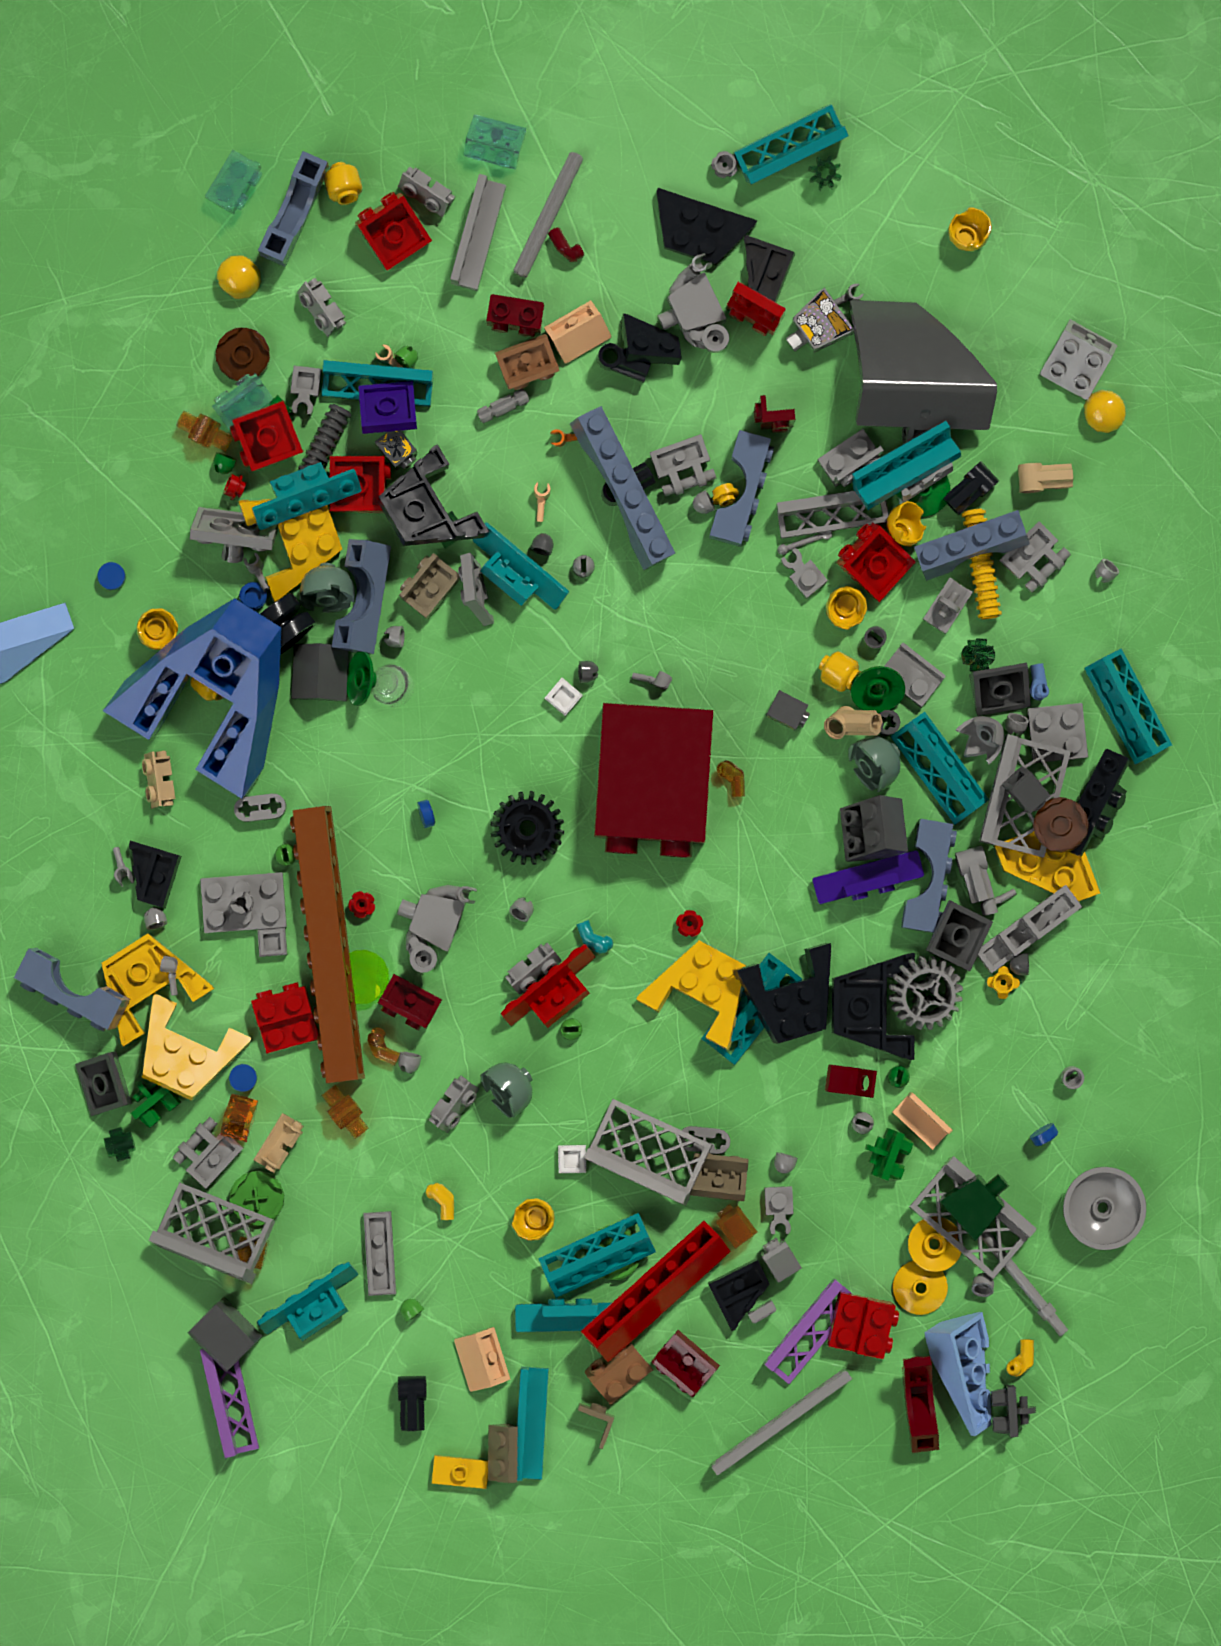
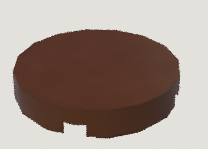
M243 327L234 328L226 332L219 340L216 349V362L221 372L229 379L237 382H251L259 378L266 371L270 361V348L265 338L256 330Z
M1058 797L1049 799L1037 811L1033 828L1035 836L1044 847L1053 852L1064 853L1074 850L1083 843L1088 834L1089 822L1087 814L1080 804L1071 799Z

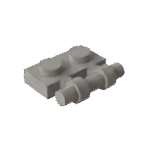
M701 434L650 452L658 479L670 477L671 483L662 486L665 497L676 494V496L683 494V490L697 485L700 488L707 485V482L717 479L714 469L703 472L700 465L710 461ZM689 468L693 469V476L682 480L679 479L678 472Z
M1040 521L1027 533L1029 545L1009 551L999 560L1018 580L1026 572L1030 575L1032 579L1025 584V587L1031 593L1039 586L1043 587L1048 582L1047 578L1056 569L1060 570L1065 565L1064 561L1071 555L1064 547L1057 554L1051 549L1058 540ZM1044 555L1049 562L1038 571L1033 565Z
M210 1116L203 1124L199 1123L195 1128L196 1132L187 1142L183 1141L178 1146L179 1150L173 1156V1159L179 1164L187 1157L193 1162L186 1171L205 1189L211 1185L244 1149L230 1134L225 1135L227 1132L224 1129L217 1137L214 1136L211 1131L218 1123ZM205 1139L210 1144L198 1155L194 1149Z

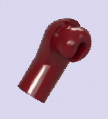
M559 227L549 231L548 235L556 250L568 261L578 262V259L584 257L585 254L581 246L576 244L570 247Z

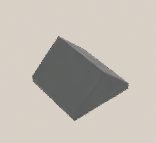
M294 644L292 699L346 701L349 651L333 648L330 644Z
M1027 662L975 671L969 675L977 716L1031 707Z
M949 900L926 951L947 962L971 971L993 921Z
M116 1051L75 1064L91 1116L132 1104Z
M225 1297L216 1303L188 1332L226 1372L263 1336Z

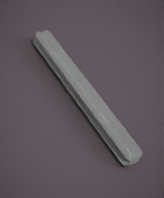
M569 153L514 268L516 275L523 278L528 276L583 161V157L579 154Z

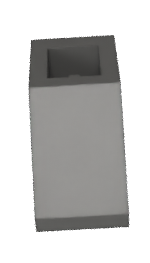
M774 1238L762 1246L764 1251L760 1254L778 1283L802 1269L784 1239L778 1241L777 1238Z

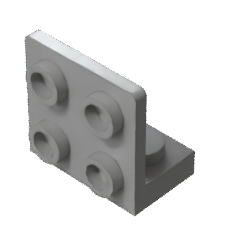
M1070 319L1040 375L1087 400L1118 345Z
M862 429L820 457L817 461L835 487L840 484L846 487L853 482L852 474L879 459L884 450L881 446L876 449L866 432Z

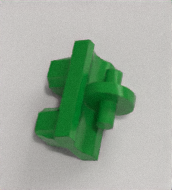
M139 1080L136 1085L140 1090L132 1097L136 1102H139L144 1097L147 1100L130 1114L135 1120L140 1119L151 1128L162 1119L153 1106L161 1101L170 1112L181 1103L178 1094L163 1087L153 1094L151 1091L158 1085L151 1081L145 1085L144 1082Z
M887 1128L884 1138L878 1136L874 1146L866 1144L865 1149L872 1152L869 1162L874 1164L871 1175L889 1181V1178L901 1180L905 1169L903 1165L895 1163L898 1152L909 1155L914 1143L904 1137L905 1134Z

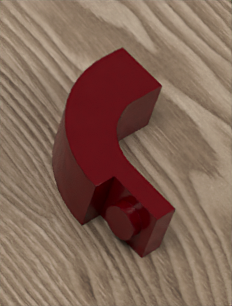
M916 1356L903 1359V1387L912 1453L939 1450V1432L933 1396L931 1357Z

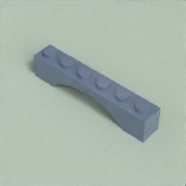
M602 406L577 417L570 425L582 449L597 466L609 486L624 519L631 546L643 570L674 555L675 551Z

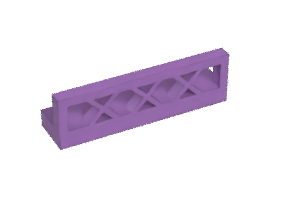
M834 1278L763 1362L766 1367L772 1372L774 1371L788 1384L792 1382L829 1337L831 1325L827 1330L815 1331L814 1322L821 1314H830V1322L832 1324L835 1311L832 1308V1300L840 1291L851 1293ZM816 1334H823V1335L818 1339V1341L816 1342V1336H815V1335H816ZM812 1335L813 1347L809 1351L797 1352V1342L802 1336ZM805 1355L798 1363V1356ZM795 1356L796 1367L789 1375H786L777 1367L785 1357Z
M202 1348L200 1353L225 1458L236 1456L238 1453L259 1449L239 1360L234 1364L236 1374L230 1369L226 1372ZM219 1368L225 1371L222 1377H220ZM227 1373L238 1381L239 1386L233 1395L224 1390L222 1386V1381ZM239 1390H240V1394H241L242 1400H240L239 1398L236 1397V1395L238 1394ZM225 1395L231 1398L228 1404L226 1403ZM233 1400L244 1407L245 1413L240 1422L229 1416L228 1408ZM245 1418L247 1420L248 1427L242 1424ZM231 1422L237 1425L234 1431ZM239 1427L250 1433L252 1444L241 1447L236 1446L234 1436Z

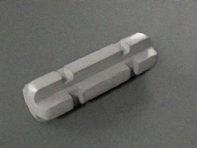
M520 389L513 392L514 395L512 396L509 394L490 403L491 406L489 407L484 406L478 409L477 414L480 421L486 423L493 420L492 417L494 416L497 418L516 409L517 405L527 404L529 397L526 391Z

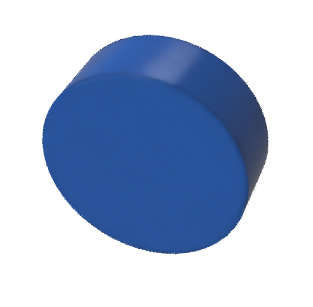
M108 562L100 567L98 581L105 589L117 590L125 583L126 574L119 564Z
M250 582L242 587L239 598L249 608L258 610L266 604L267 592L263 591L259 583Z
M429 801L417 802L424 828L435 826V818Z
M237 1065L230 1072V1084L237 1091H249L257 1083V1073L250 1065Z
M1050 1123L1036 1130L1030 1138L1035 1146H1041L1058 1135V1130L1054 1123Z

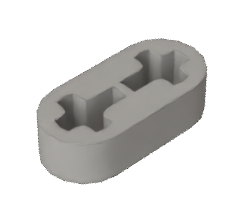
M278 794L248 796L240 798L235 803L234 813L238 819L244 822L276 819L284 815L287 805L283 797ZM275 798L277 803H281V808L277 809L276 814H272V810H262V805L271 804V799ZM244 802H248L249 806H258L259 809L258 811H251L250 817H245L244 813L239 812V808L244 807Z
M687 1126L682 1129L686 1133H689L691 1130L694 1131V1136L703 1137L705 1142L706 1138H715L716 1134L720 1133L721 1138L726 1140L725 1145L722 1144L720 1149H715L714 1144L710 1143L713 1146L709 1153L720 1154L725 1152L730 1146V1137L724 1130L698 1126ZM681 1137L682 1143L687 1142L683 1140V1137ZM696 1143L692 1146L684 1147L685 1150L702 1152L704 1147Z

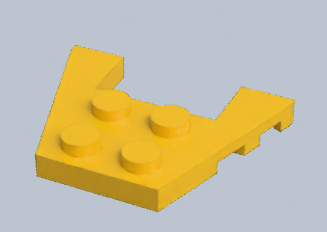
M272 499L238 501L247 526L257 523L252 508ZM327 505L277 524L291 567L265 577L274 602L281 599L300 584L307 572L322 563H326L342 550Z
M150 934L144 935L101 963L107 987L130 999L117 1025L123 1047L145 1034L130 1009L169 984V973L160 971L161 960L164 956L177 959L178 965L175 978L180 981L192 1002L197 1001L215 989L213 985Z
M699 940L642 991L636 1000L659 1013L671 991L676 989L717 1011L719 1014L707 1033L706 1038L729 1051L732 1043L733 1028H735L737 1020V1009L743 992V986L735 978L733 970L745 967L746 965Z
M154 993L142 1078L189 1100H193L216 1078L222 1069L229 1065L250 1044L251 1037L229 1028L218 1051L209 1049L166 1029L177 1003Z

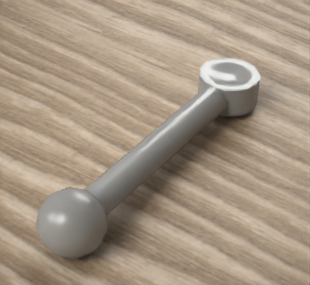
M821 532L789 545L781 544L778 546L777 551L780 555H785L788 550L822 538L828 540L831 538L832 532Z

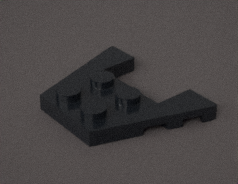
M438 444L433 446L427 455L422 459L420 458L404 476H400L378 497L377 502L403 546L477 539L488 536L489 530L478 512L452 522L428 482L427 478L449 468V462Z
M823 943L804 949L810 972L809 978L765 990L759 964H752L733 970L735 978L741 982L745 989L743 992L755 1006L758 1012L757 1016L773 1043L779 1044L826 1030L831 943Z
M907 953L832 978V1033L907 1060H914L915 1035H887L886 1013L887 977H893L894 974L901 976L903 972L900 970V966L903 965L907 969L910 968L908 961L909 959L915 961V953Z

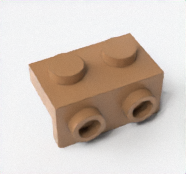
M546 334L495 352L508 389L514 388V390L525 388L531 381L550 379L556 372L560 371Z
M630 1342L611 1361L607 1362L601 1357L592 1362L590 1367L585 1370V1374L611 1405L653 1371V1369Z

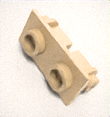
M153 751L144 754L142 771L144 775H147L148 786L145 792L146 799L151 804V809L162 806V804L163 807L174 805L173 800L176 798L173 780L163 781L162 777L172 775L170 756H167L166 751Z
M282 1113L255 1156L254 1161L265 1166V1168L273 1173L277 1169L280 1170V1166L289 1154L285 1150L287 1147L292 1148L300 1134L302 1135L303 1133L301 1131L304 1127L302 1123Z

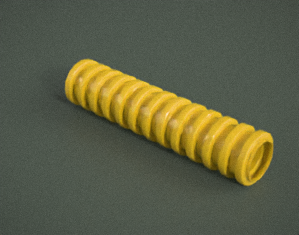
M980 508L964 511L962 513V517L965 518L963 525L968 528L987 521V518H984L986 510ZM992 552L969 559L972 560L970 568H973L971 576L975 579L972 583L976 585V589H974V593H977L975 601L979 604L976 606V609L980 611L978 618L981 620L997 618L1002 615V611L998 609L1001 604L997 602L999 594H996L998 586L994 583L997 579L993 577L995 569H992L994 561L990 558L993 556Z

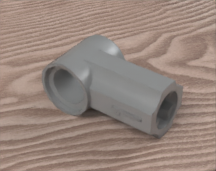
M977 846L956 852L957 866L961 876L964 877L971 904L994 898L987 873L988 864L983 847Z

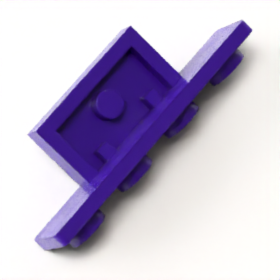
M915 850L814 877L812 882L819 904L852 896V900L855 901L869 897L868 891L878 889L879 894L895 890L894 884L923 877L924 871L919 853Z

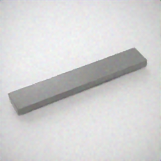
M842 1369L712 1462L711 1467L716 1475L721 1474L852 1380L847 1370Z

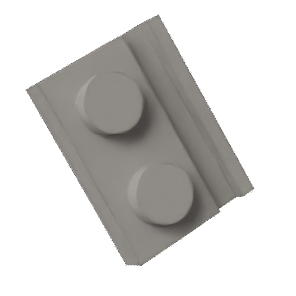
M905 643L900 645L884 666L896 670L902 676L905 682V696L919 707L925 704L946 677V675Z

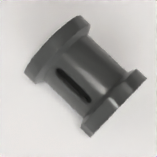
M882 711L879 713L882 719L890 716L894 728L889 727L885 730L882 723L879 734L889 736L899 729L900 717L894 711Z

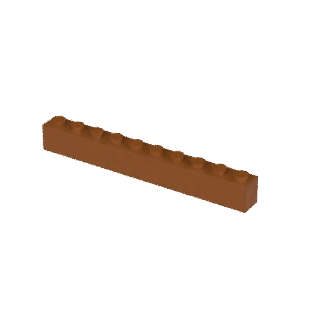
M319 806L293 810L290 825L292 832L296 834L297 844H294V856L296 860H299L300 871L297 872V881L303 891L300 906L302 913L306 915L307 923L304 926V937L309 942L310 952L307 954V963L313 972V980H311L310 987L312 995L316 996L317 1007L314 1008L315 1022L319 1023L320 1034L317 1036V1044L319 1050L323 1053L321 1074L323 1078H326V1083L364 1079L365 1074L331 806Z

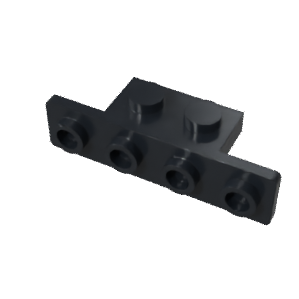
M1109 749L1104 750L1078 802L1088 817V834L1080 846L1068 852L1081 857L1092 836L1103 840L1105 834H1108L1112 829L1113 818L1117 810L1122 808L1126 799L1125 794L1127 791L1119 785V782L1130 762L1127 757Z

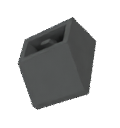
M879 795L840 808L845 861L885 859L908 852L901 798Z

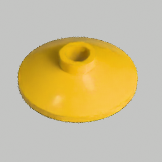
M937 1216L931 1217L937 1223ZM941 1217L944 1230L947 1232L957 1231L954 1223ZM923 1219L912 1228L909 1234V1254L912 1260L924 1270L932 1272L944 1271L952 1267L961 1255L957 1248ZM958 1234L951 1235L958 1241ZM931 1239H936L939 1243L938 1248L935 1250L929 1246Z
M914 1261L904 1264L897 1271L893 1280V1294L897 1303L907 1312L916 1315L929 1314L938 1309L944 1302L948 1291L947 1279L943 1271L932 1272L924 1270ZM918 1283L926 1285V1290L923 1293L916 1291Z

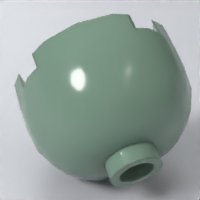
M322 563L304 575L300 586L299 602L306 609L314 611V606L324 607L323 612L331 613L351 607V601L354 603V586L347 572L339 567H335L334 564Z
M879 736L865 737L853 743L848 749L849 760L852 761L854 759L858 768L853 769L856 776L871 791L878 789L877 792L884 790L895 781L900 773V751L894 743H890Z
M504 1062L490 1067L480 1075L486 1093L491 1090L495 1097L492 1102L508 1118L512 1116L514 1118L529 1105L532 1099V1086L530 1084L532 1077L525 1068L520 1069L514 1064Z

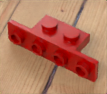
M586 944L574 949L567 959L559 965L553 966L539 982L531 984L526 992L517 1000L509 1002L500 1014L512 1026L533 1010L544 1025L549 1028L590 994L575 974L591 962L595 955Z

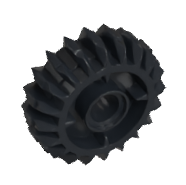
M530 791L529 799L524 800L523 792H519L520 801L515 802L514 797L510 795L508 796L511 802L509 807L504 802L499 804L505 810L503 814L499 811H494L493 814L500 818V822L491 821V826L499 827V831L492 832L491 837L500 836L501 840L497 841L494 845L498 848L504 844L506 848L501 852V855L506 856L511 851L513 853L510 858L511 862H515L518 855L522 856L521 865L526 864V857H531L532 865H536L537 860L535 856L540 854L541 859L546 861L547 857L543 852L548 850L550 854L554 855L556 851L550 847L551 844L561 845L562 842L555 839V835H564V830L556 829V825L564 824V820L554 819V816L559 815L561 811L560 809H555L553 812L549 810L554 804L552 800L546 806L542 804L545 795L541 794L538 801H535V794L533 791ZM527 820L532 821L536 827L535 832L530 836H524L520 832L521 823Z

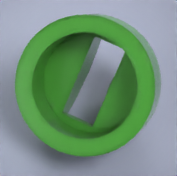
M403 346L394 354L395 359L403 368H412L418 360V353L416 350H412L411 346Z
M290 844L280 845L275 851L277 862L283 866L292 865L296 861L294 847ZM283 848H287L289 857L287 862H284Z
M569 1018L562 1023L560 1028L561 1034L567 1040H575L582 1034V1025L578 1020ZM578 1026V1032H565L564 1027Z
M415 1299L405 1300L400 1308L401 1315L406 1322L424 1310L420 1302Z

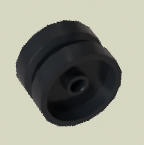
M292 593L282 597L261 613L262 616L281 627L280 655L300 641L316 625V622L308 612H302L293 617L300 609L301 604Z

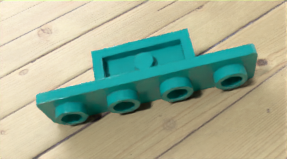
M319 462L270 481L276 498L254 506L252 511L258 528L263 530L360 493L362 489L355 469L328 478L322 463Z
M484 523L489 530L488 536L473 539V542L490 555L491 558L484 564L480 572L519 605L522 606L535 593L556 610L569 594V590L489 523Z
M349 1262L336 1266L324 1278L313 1281L301 1293L290 1296L278 1308L264 1313L262 1318L257 1321L259 1328L266 1334H269L287 1321H290L298 1337L304 1341L348 1312L336 1289L358 1276V1272Z
M577 1298L576 1303H565V1299H548V1304H517L515 1306L516 1331H582L613 1302L592 1303V1298Z

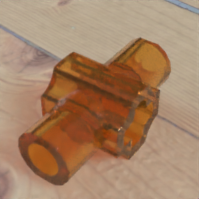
M183 411L176 427L189 433L188 438L208 449L213 445L225 452L233 439L231 434L220 429L222 426L220 423L201 413L196 417Z
M336 1085L321 1095L330 1107L327 1112L340 1129L346 1127L354 1139L369 1128L360 1117L363 1111L349 1094L344 1096Z

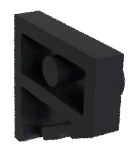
M745 235L744 244L746 247L748 286L777 303L795 253Z
M623 314L621 326L626 361L680 364L682 357L679 337L629 314Z
M130 841L129 848L132 850L134 866H132L133 875L137 883L135 887L137 900L166 909L182 856Z
M757 1258L708 1282L731 1331H734L739 1326L738 1323L751 1310L757 1298L770 1285Z

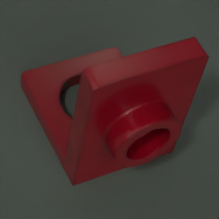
M829 1064L825 1091L874 1098L877 1071ZM868 1076L869 1086L865 1091L863 1082L865 1077Z

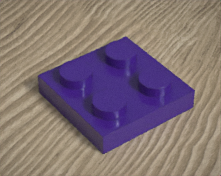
M413 381L358 386L362 434L417 429Z

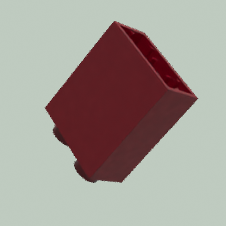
M603 703L595 837L606 838L605 852L638 854V840L660 841V856L693 858V844L705 843L714 710Z

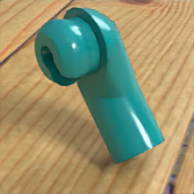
M589 920L576 925L583 944H586L590 950L597 953H606L607 950L612 949L613 940L609 936L602 937L594 934Z

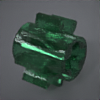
M831 156L828 157L827 161H822L820 157H817V166H809L808 169L814 173L809 182L813 183L816 181L819 184L818 188L820 191L823 186L827 185L832 190L834 188L833 180L841 181L842 176L836 174L841 164L834 165L831 162ZM824 168H828L830 174L827 175L826 179L821 177V172Z
M986 638L967 640L968 645L962 649L961 653L963 664L970 665V672L989 669V665L995 660L994 647L987 645Z
M122 1127L110 1130V1137L104 1138L108 1157L116 1156L117 1162L130 1159L129 1152L136 1151L131 1131L124 1132Z

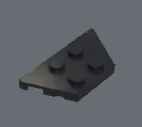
M657 188L656 195L664 249L691 258L705 253L706 255L701 258V261L711 262L712 265L716 266L756 226L757 220Z

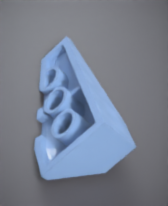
M66 603L0 623V684L7 682L18 671L29 665L40 654L51 648L75 629Z
M982 1312L939 1322L924 1332L931 1360L971 1436H976L991 1426L990 1391L986 1389V1373H990V1364H985V1348L989 1347V1337Z

